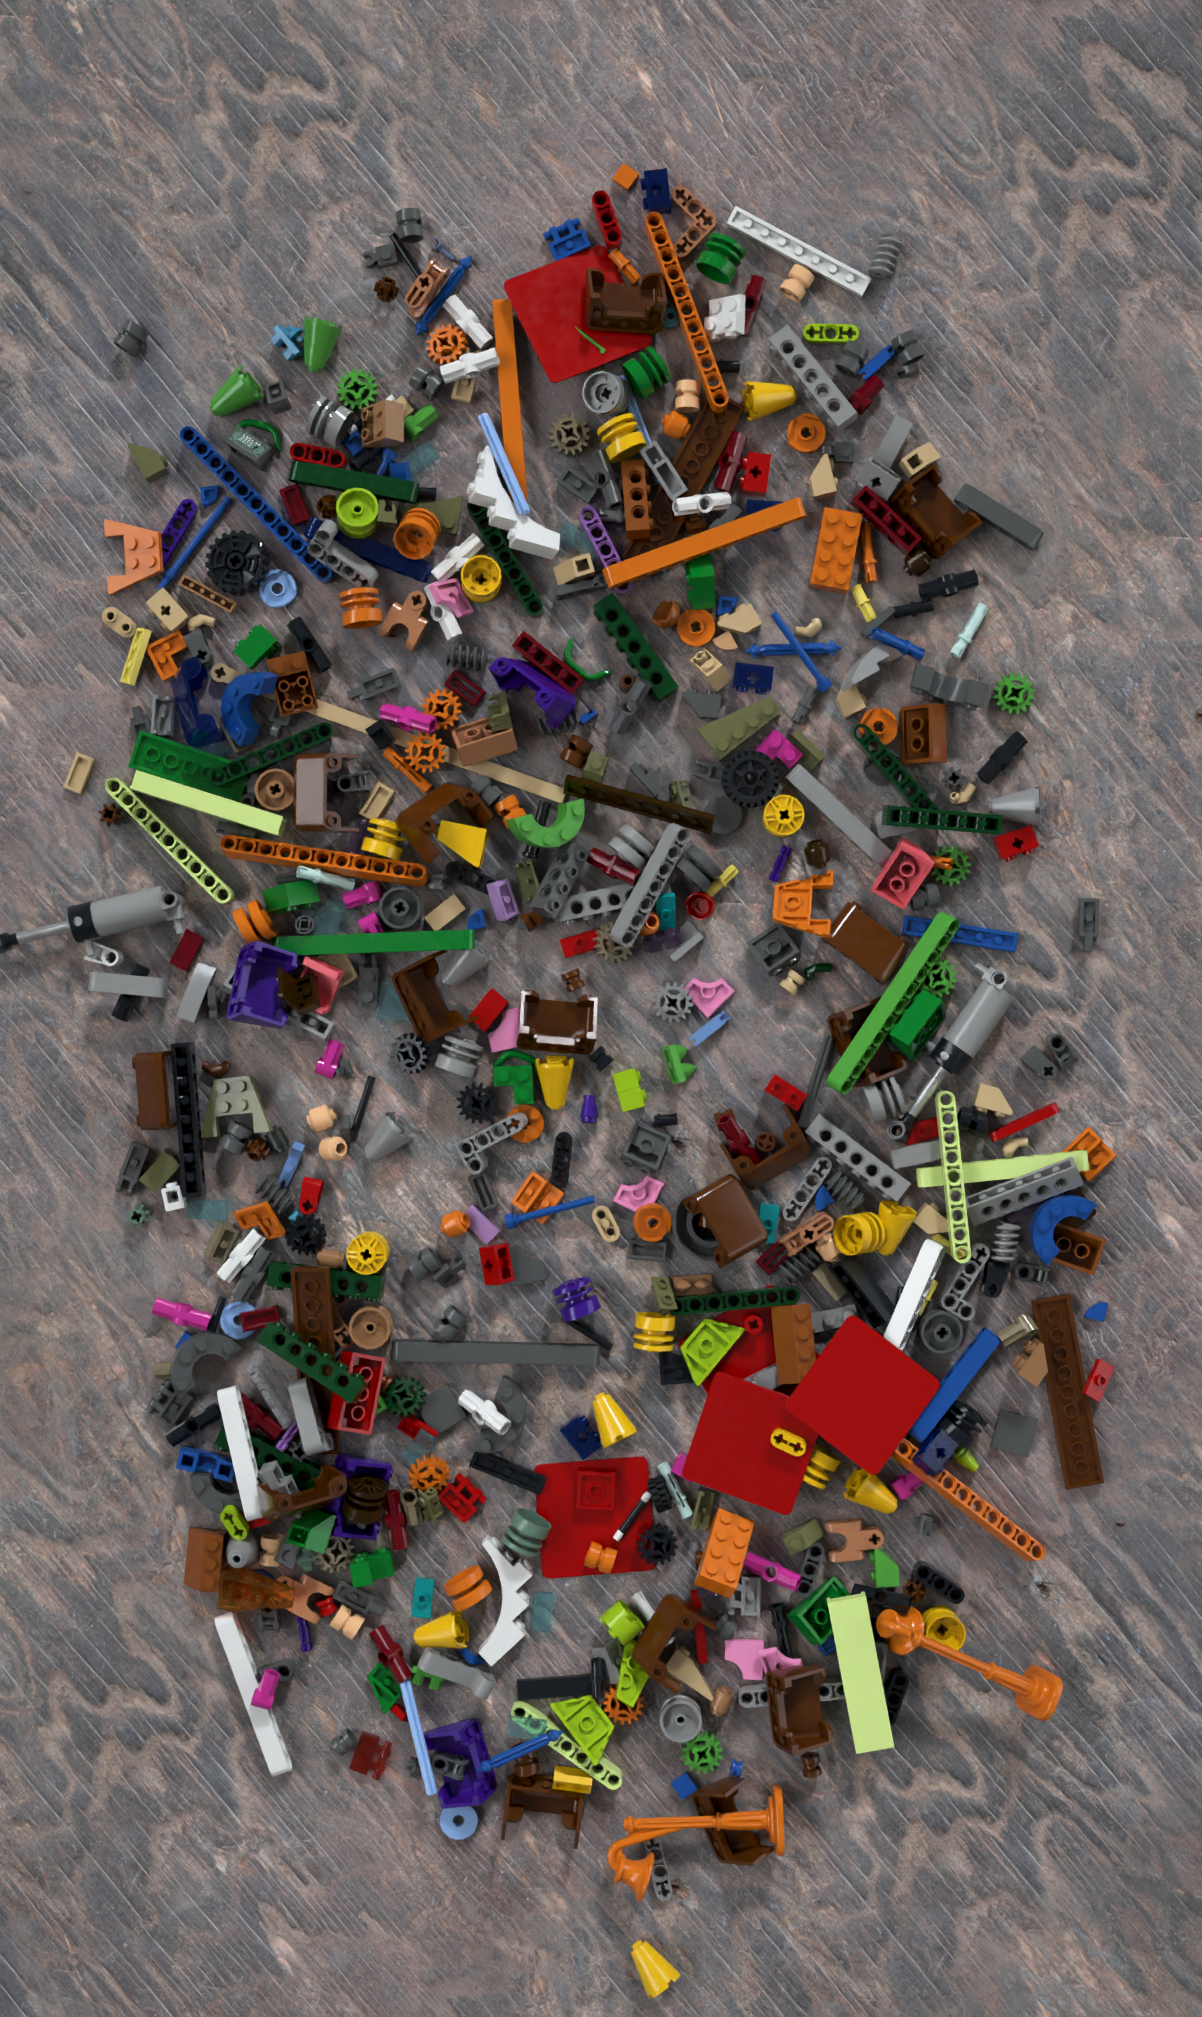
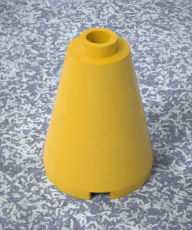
M746 381L743 384L746 385V389L742 390V404L746 407L744 412H748L750 416L746 417L749 421L757 420L792 406L797 400V391L793 389L792 385Z
M548 1055L545 1056V1060L540 1061L539 1057L535 1060V1065L545 1104L553 1110L561 1109V1106H564L566 1102L574 1059L570 1058V1060H567V1056Z
M882 1200L878 1210V1217L882 1220L885 1227L884 1244L878 1250V1253L885 1256L895 1252L917 1214L911 1207L905 1205L903 1208L898 1206L899 1202H890L889 1200Z
M603 1392L594 1397L595 1401L592 1404L603 1448L614 1445L637 1433L636 1427L610 1394L605 1395Z
M855 1469L849 1476L845 1484L847 1491L846 1493L843 1492L846 1499L884 1514L893 1513L897 1509V1498L877 1475H871L864 1469Z
M452 1610L418 1627L413 1635L415 1643L419 1647L462 1649L467 1647L465 1642L469 1641V1629L467 1620H463L461 1617L464 1613Z
M640 1939L631 1946L632 1950L630 1953L649 1999L665 1991L671 1983L670 1980L675 1982L680 1977V1973L646 1940L642 1942Z

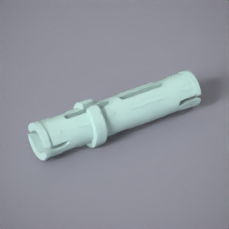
M978 603L961 634H958V639L949 652L955 658L960 659L966 647L971 644L974 633L989 611L986 605Z
M301 865L297 868L296 877L311 880L316 884L318 882L350 891L353 890L355 885V879L327 873L319 868L311 869Z
M668 1461L661 1463L657 1468L673 1498V1504H676L682 1519H685L693 1514L686 1500L687 1496L685 1493L683 1494L673 1472H671Z

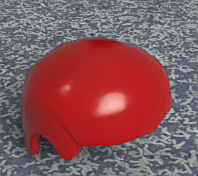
M694 892L685 901L687 913L696 920L702 921L709 918L715 910L714 900L707 892Z

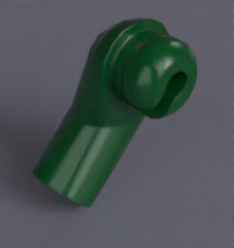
M815 963L805 968V979H815V973L831 972L832 964Z

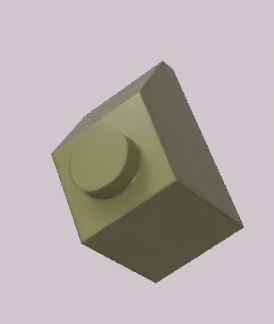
M132 443L127 445L144 478L149 483L169 473L167 469L169 463L164 455L160 456L155 450Z
M590 751L582 778L601 783L609 757Z
M813 1517L782 1532L781 1535L792 1556L809 1548L824 1533L816 1517Z

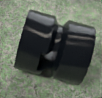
M961 1106L957 1114L958 1131L964 1133L969 1131L970 1135L981 1138L987 1125L988 1114L980 1111L974 1113L973 1109Z

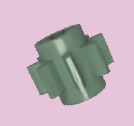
M135 1204L132 1206L133 1211L128 1210L126 1212L129 1214V1218L126 1221H131L133 1228L137 1224L142 1228L145 1226L143 1221L148 1222L151 1220L148 1218V1213L151 1211H146L144 1204L140 1208ZM141 1213L142 1217L136 1219L135 1215Z
M302 1548L297 1557V1564L303 1567V1571L313 1570L318 1560L312 1557L316 1554L315 1551Z

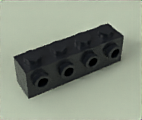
M842 1254L839 1259L828 1266L829 1270L873 1328L887 1323L896 1307L856 1255Z

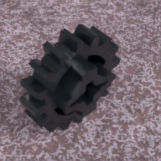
M405 1033L396 1038V1043L391 1045L395 1048L393 1051H390L394 1055V1058L391 1060L397 1062L396 1068L401 1067V1073L406 1071L407 1075L420 1073V1071L426 1069L425 1065L430 1063L427 1060V1057L431 1056L430 1053H427L430 1047H425L426 1040L421 1041V1035L415 1036L414 1033Z
M472 1083V1088L468 1085L465 1086L467 1091L461 1090L462 1098H457L461 1102L457 1108H462L459 1114L466 1115L465 1121L471 1118L472 1124L476 1120L482 1124L483 1118L489 1121L488 1115L494 1116L495 1113L492 1110L498 1108L497 1105H494L498 1098H493L496 1092H489L490 1086L483 1088V1083H480L479 1087L476 1086V1083ZM479 1090L486 1094L481 1096L477 1095L474 1091ZM468 1095L470 1101L469 1105L465 1107V1098ZM474 1098L482 1100L481 1108L473 1106ZM490 1099V1107L487 1111L485 1104ZM477 1111L481 1116H474L469 1112Z
M303 1214L301 1219L297 1215L296 1221L290 1220V1226H286L287 1233H285V1239H288L287 1246L292 1245L291 1251L297 1249L299 1255L302 1251H305L307 1256L309 1251L315 1254L316 1248L322 1249L321 1243H326L327 1231L324 1230L325 1224H320V1218L314 1220V1215L307 1218L306 1214Z
M651 1523L650 1529L643 1527L644 1534L638 1533L641 1540H636L637 1545L640 1546L636 1550L638 1553H641V1559L646 1558L645 1562L647 1564L652 1561L654 1566L658 1562L664 1565L665 1559L670 1562L669 1556L676 1555L673 1549L678 1548V1545L674 1543L678 1539L676 1536H673L674 1532L672 1529L668 1531L669 1527L667 1525H664L662 1528L660 1523H657L656 1527ZM653 1539L660 1544L661 1550L655 1546Z

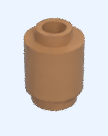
M323 1248L322 1252L317 1254L316 1263H319V1266H330L332 1270L343 1269L346 1255L341 1254V1251Z
M726 1686L716 1688L713 1695L714 1698L709 1704V1711L719 1717H723L727 1713L734 1698L732 1690Z

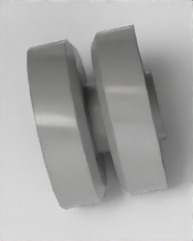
M625 823L619 830V833L626 841L624 842L618 837H613L608 845L626 863L641 870L645 866L646 861L639 853L641 852L650 858L655 847Z
M679 1692V1694L672 1693L662 1702L659 1720L664 1735L670 1740L679 1743L688 1742L695 1738L702 1725L701 1710L697 1700L688 1693Z

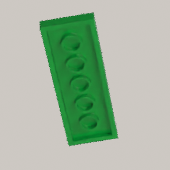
M141 730L128 765L129 768L239 803L248 777L246 776L223 787H215L209 780L210 772L217 767L231 762V760ZM235 765L231 768V773L238 775L242 769L240 766ZM216 773L213 776V781L216 783L222 782L223 774Z

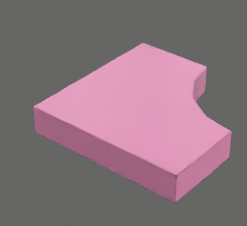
M457 578L433 583L428 586L436 604H443L449 607L457 618L468 616L474 612Z
M694 977L683 988L684 990L690 989L687 993L688 996L693 995L690 1001L707 1018L735 992L722 978L716 982L705 983L700 982Z
M519 1007L502 1011L500 1026L488 1034L492 1053L517 1047Z
M646 1175L641 1182L634 1185L621 1183L613 1201L636 1212L639 1206L655 1203L664 1183L649 1175Z
M725 1639V1660L732 1661L739 1666L743 1679L762 1680L763 1667L758 1657V1650L764 1648V1641Z
M777 1647L758 1650V1657L765 1674L767 1671L803 1666L801 1659L786 1657L780 1653Z

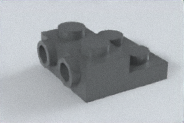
M776 923L747 943L769 977L781 975L784 972L783 968L788 965L794 966L800 961L801 953L781 924Z
M636 1121L620 1159L623 1160V1164L633 1167L635 1165L640 1167V1171L644 1174H655L671 1136Z

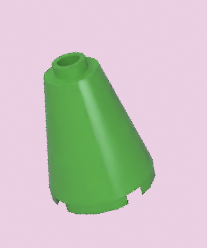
M309 316L304 317V365L308 366L307 370L318 373L319 369H324L341 333L342 325H338L335 328L336 323L318 318L309 321Z
M239 365L210 401L211 406L209 408L215 416H227L264 398V394H259L261 388L248 371L246 373L242 371L243 366Z

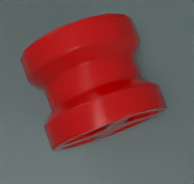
M749 1313L745 1316L743 1325L748 1333L757 1334L763 1328V1321L758 1314Z
M332 1595L324 1596L314 1602L315 1606L319 1608L318 1614L320 1617H326L338 1610L337 1606L333 1604L334 1598Z

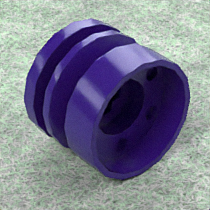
M589 1276L568 1280L552 1290L554 1296L562 1295L556 1299V1303L566 1302V1305L559 1310L564 1322L579 1319L601 1308L597 1295L587 1296V1293L594 1289L593 1285L584 1287V1285L591 1282Z

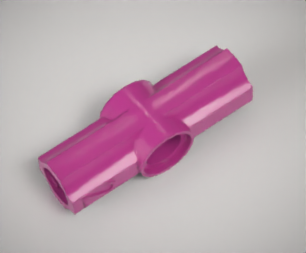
M386 703L380 708V719L397 724L398 727L410 732L414 729L431 734L437 728L436 717L420 713L411 706L401 708Z
M161 1298L156 1299L152 1309V1314L170 1319L171 1322L177 1325H189L205 1331L208 1330L212 1319V1314L193 1309V1306L189 1304L174 1303Z
M751 1552L748 1553L744 1560V1569L763 1577L768 1582H775L794 1592L797 1591L801 1584L802 1575L782 1567L778 1562H771ZM770 1567L775 1569V1577L769 1573Z

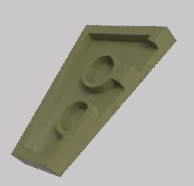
M463 496L403 506L401 519L407 511L413 508L427 509L439 520L440 533L457 535Z

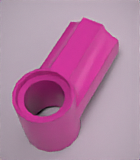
M378 881L369 882L362 885L361 888L342 894L348 910L366 903L371 904L380 901L383 897Z
M375 911L358 920L364 933H385Z
M329 1039L323 1056L320 1057L317 1063L315 1073L333 1080L336 1075L335 1069L339 1066L338 1062L345 1044Z
M910 1471L905 1475L901 1474L895 1477L890 1482L900 1500L908 1498L915 1492L916 1488L924 1484L922 1480Z
M270 1668L264 1670L259 1686L253 1693L252 1706L270 1710L275 1696L274 1692L280 1679V1673Z

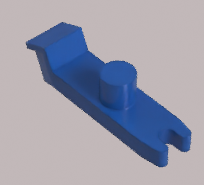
M891 345L886 346L861 368L858 376L865 374L863 381H866L898 352H895Z

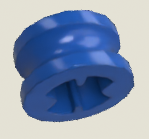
M735 1759L732 1760L730 1777L735 1775L737 1778H740L743 1761L736 1762Z

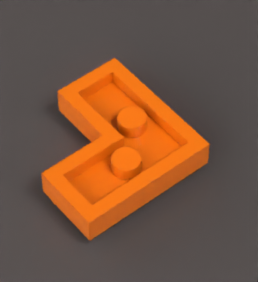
M180 630L147 645L146 648L163 682L181 674L172 657L188 649Z
M268 1201L236 1210L234 1213V1217L242 1230L259 1226L267 1240L283 1236L286 1232Z

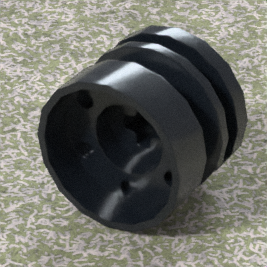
M956 1399L953 1404L958 1408L957 1411L950 1407L948 1411L953 1415L952 1418L943 1415L936 1424V1427L959 1445L969 1450L976 1441L970 1432L974 1430L981 1433L982 1430L976 1424L979 1423L986 1427L988 1422L973 1407Z

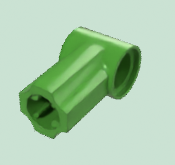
M428 403L416 414L404 419V433L411 441L417 440L424 433L425 429L439 418L432 405Z

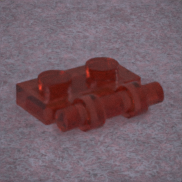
M362 1731L349 1769L367 1775L370 1768L374 1770L372 1778L379 1780L381 1774L385 1771L386 1767L384 1765L386 1760L391 1755L392 1742L385 1741L384 1746L378 1745L379 1736ZM375 1752L380 1754L378 1762L372 1761Z

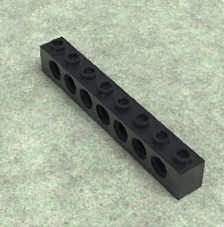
M194 1042L171 1044L182 1193L183 1198L206 1195L195 1046Z

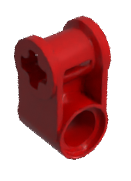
M306 1176L303 1178L299 1209L302 1213L312 1214L317 1211L324 1180ZM310 1201V1204L313 1205V1208H309V1210H307L308 1207L305 1206V1203Z

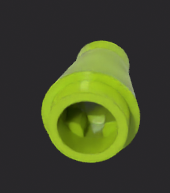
M958 1445L951 1452L953 1460L969 1470L970 1473L978 1469L979 1464L968 1449Z

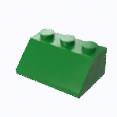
M923 989L920 994L915 995L909 1009L903 1011L900 1021L892 1026L890 1030L892 1042L911 1060H915L946 1018L943 1001Z

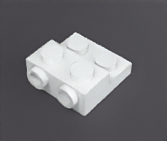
M737 294L709 300V317H704V331L709 341L720 342L724 338L736 339L737 336L744 335L745 295Z

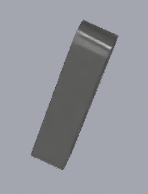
M965 483L954 499L958 506L966 511L976 513L980 520L1026 549L1033 551L1044 535L1041 529L969 484Z

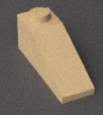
M676 1644L664 1661L667 1671L712 1701L714 1698L713 1691L691 1654L692 1652L683 1645L680 1647Z

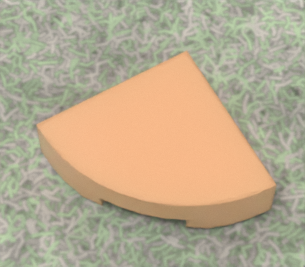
M729 631L712 639L714 645L723 650L731 651L738 649Z

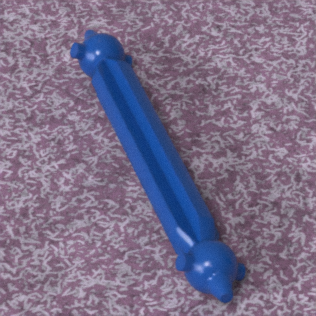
M471 255L459 260L460 266L451 274L423 315L422 321L415 324V335L418 336L428 331L427 325L438 314L445 301L464 276L465 270L472 267Z
M830 640V643L827 645L824 643H799L807 655L828 652L830 656H834V653L842 649V646L836 645L833 640ZM753 643V646L745 650L754 659L759 654L764 656L798 655L791 644H767L759 647L757 643Z
M553 1729L548 1734L535 1737L492 1757L490 1761H483L477 1770L478 1772H489L492 1768L505 1765L548 1745L550 1741H557L563 1731Z

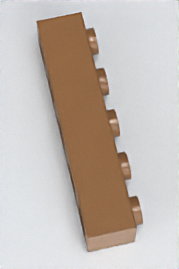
M185 574L178 584L185 590L232 615L238 607L235 601Z

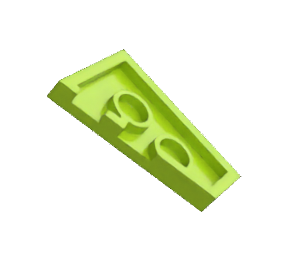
M634 1639L623 1649L615 1695L617 1700L631 1708L634 1707L649 1678L632 1658V1651L637 1642Z

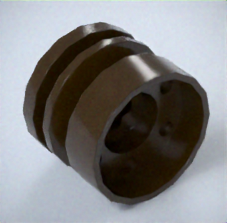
M368 1474L352 1476L348 1480L342 1509L344 1516L351 1521L361 1524L378 1522L382 1518L388 1490L386 1482L379 1477Z

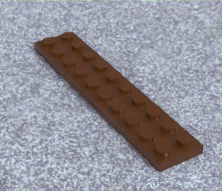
M729 398L727 409L722 413H715L710 408L708 399H706L672 462L673 467L688 489L677 498L700 494L730 438L731 431H734L745 411V406ZM722 399L715 400L717 404L724 403ZM661 485L651 501L652 513H648L649 519H653V530L650 531V538L631 539L620 558L622 561L673 543L683 526L688 514L675 516L672 510L673 500L671 501ZM657 572L649 576L655 578Z
M293 1266L291 1268L294 1332L301 1335V1340L305 1343L310 1341L318 1347L316 1350L323 1353L325 1351L332 1355V1360L336 1362L330 1266ZM299 1345L295 1348L296 1356L301 1353ZM312 1356L310 1359V1364L314 1366L317 1363L316 1356ZM331 1366L326 1369V1375L329 1377L333 1372ZM296 1368L297 1380L305 1377L310 1378L325 1433H330L334 1440V1449L320 1454L339 1455L341 1452L339 1430L327 1428L334 1392Z
M1066 1293L1030 1300L1034 1322L1039 1329L1036 1333L1037 1339L1044 1344L1048 1372L1044 1377L1065 1489L1069 1490L1102 1484L1104 1479L1089 1397L1082 1394L1086 1381L1070 1294Z

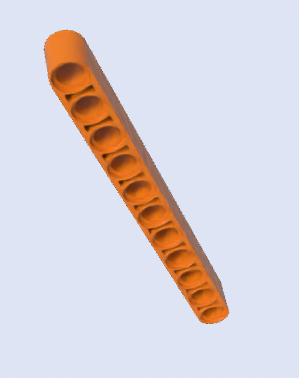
M650 212L645 219L647 238L660 273L663 274L666 289L710 408L715 413H722L727 409L729 396L663 218L658 212ZM656 222L658 225L651 226L649 223ZM663 240L665 243L658 244L656 241ZM668 257L671 261L665 262L662 258ZM676 275L678 278L673 280L669 276ZM680 292L683 293L684 296L677 297L675 294ZM688 310L691 314L684 315L682 311ZM695 328L698 332L691 333L688 329ZM700 345L704 347V350L698 351L695 347ZM708 363L711 367L705 369L702 367V364ZM715 381L718 385L712 387L708 382ZM722 399L724 403L717 404L715 400Z
M509 298L492 300L496 352L500 360V365L497 367L504 451L528 504L513 306ZM507 487V495L509 496V498H510V499L512 500V502L514 503L513 498H512V496H511V494H510V491H509V489H508V487Z
M794 498L602 569L608 589H612L799 521L807 515L801 498Z
M225 835L220 840L222 851L229 858L298 868L301 865L311 869L319 868L321 871L337 875L415 887L424 886L427 882L425 867L417 863L235 835ZM229 844H234L232 848H226ZM253 847L251 851H245L246 848ZM266 850H272L270 854H263ZM284 853H291L288 857H282ZM303 856H309L307 860H301ZM328 859L326 863H320V860ZM342 861L347 862L344 866L338 865ZM361 864L366 865L363 869L357 868ZM379 867L385 868L382 872L376 871ZM398 870L404 871L401 875L395 874ZM416 873H422V874H423V875H422L421 877H419V878H415V877H414V875H415Z
M902 1439L891 1455L893 1459L1024 1560L1040 1561L1045 1557V1548L1042 1544L908 1440ZM899 1445H900L901 1448H902V1452H901V1453H900L899 1450H898ZM914 1457H915L916 1460H917L916 1465H915L914 1462H913V1458H914ZM944 1480L946 1482V1488L943 1485ZM958 1492L961 1494V1499L958 1497Z

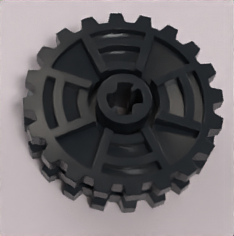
M231 530L229 535L225 532L222 534L221 539L215 538V544H210L209 546L210 553H206L208 562L205 563V567L209 568L207 574L212 578L211 581L225 593L230 592L234 596L237 593L245 596L247 591L251 594L254 592L253 589L255 587L259 589L261 581L265 582L267 579L265 574L270 572L267 565L271 563L270 559L267 558L269 553L264 549L263 543L252 534H246L242 530L239 533Z

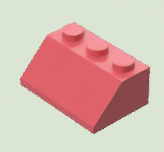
M902 837L874 879L871 891L904 910L933 867L934 862L920 846Z

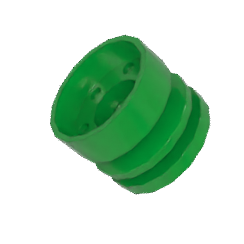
M711 233L708 237V242L704 245L706 251L700 253L695 267L704 276L715 282L730 284L737 272L735 266L741 264V259L744 258L746 251L743 246L732 238L720 233Z
M651 346L645 349L646 355L643 352L639 353L641 363L635 358H631L622 364V369L628 381L643 400L654 393L652 383L658 388H662L663 382L665 384L671 382L665 362Z

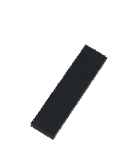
M475 1451L469 1467L540 1495L547 1478L546 1475L492 1453Z
M591 1674L517 1679L518 1700L592 1695Z

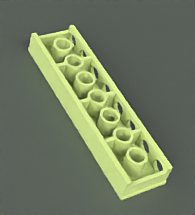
M136 770L132 785H130V789L137 793L283 839V833L288 821L283 819V816Z
M865 1591L861 1592V1594L832 1599L829 1597L827 1598V1604L856 1754L893 1748L894 1742Z

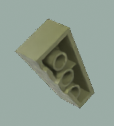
M769 696L699 727L696 732L717 759L721 761L778 717L782 711Z

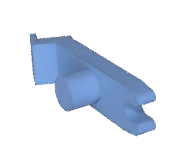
M723 1010L689 1038V1041L693 1039L696 1041L693 1047L702 1043L731 1020L730 1017Z
M297 1141L293 1143L291 1152L278 1180V1183H282V1180H285V1187L291 1182L303 1154L304 1144Z

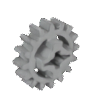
M677 981L672 986L669 982H666V987L660 985L661 992L655 991L654 993L657 995V998H652V1001L656 1002L653 1009L659 1010L656 1015L662 1014L663 1021L669 1018V1023H672L673 1019L677 1023L680 1022V1017L686 1019L685 1013L690 1014L692 1011L689 1007L694 1006V1003L690 1002L693 995L688 996L687 994L690 989L684 990V984H681L680 987L677 986ZM669 990H678L680 993L673 994ZM663 995L665 1004L661 1007L660 999ZM670 997L671 999H677V1007H675L674 1005L670 1006L668 1004L670 1002ZM683 998H685L686 1005L684 1009L681 1006V1000ZM668 1010L675 1011L677 1014L671 1015L666 1012Z

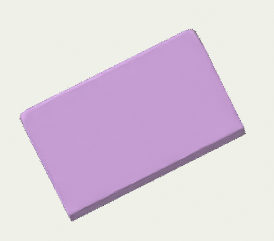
M509 878L486 885L498 921H506L520 914Z
M473 1204L464 1212L470 1221L469 1228L486 1244L500 1232Z

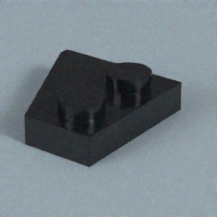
M670 1351L658 1352L661 1385L694 1383L684 1357Z

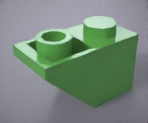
M881 1548L869 1551L870 1563H873L874 1570L870 1571L871 1581L875 1582L876 1587L900 1586L897 1563Z

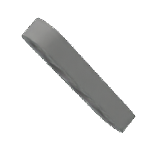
M825 1156L818 1157L782 1209V1215L787 1221H795L800 1216L832 1168L829 1158ZM824 1160H826V1165L828 1166V1168H823L820 1171V1173L823 1174L822 1177H820L817 1173L812 1172L814 1168L817 1171L820 1168V1165L818 1164L819 1161L824 1162ZM811 1175L816 1176L818 1179L815 1186L807 1184V1178ZM800 1191L807 1194L804 1202H799L796 1199V1195ZM794 1200L801 1208L798 1209L796 1206L794 1209L795 1216L787 1217L786 1209H792L794 1204L791 1201Z
M660 1836L654 1838L653 1844H651V1840L644 1841L646 1855L653 1849H658L661 1852L659 1857L654 1858L651 1876L657 1898L661 1901H667L672 1897L673 1892ZM656 1868H663L665 1874L663 1876H656L654 1871ZM663 1881L667 1894H663L661 1891V1882Z

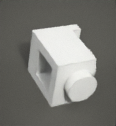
M177 1181L166 1184V1188L161 1189L166 1212L188 1206L186 1198H183L182 1184L178 1185ZM173 1192L178 1193L177 1199L173 1197Z

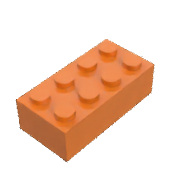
M824 508L809 588L847 594L863 514Z
M718 1508L711 1522L694 1585L727 1598L732 1597L737 1589L755 1521Z

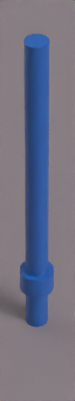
M225 496L172 568H168L165 572L166 576L157 586L158 589H166L169 583L177 578L179 570L232 502L229 497Z

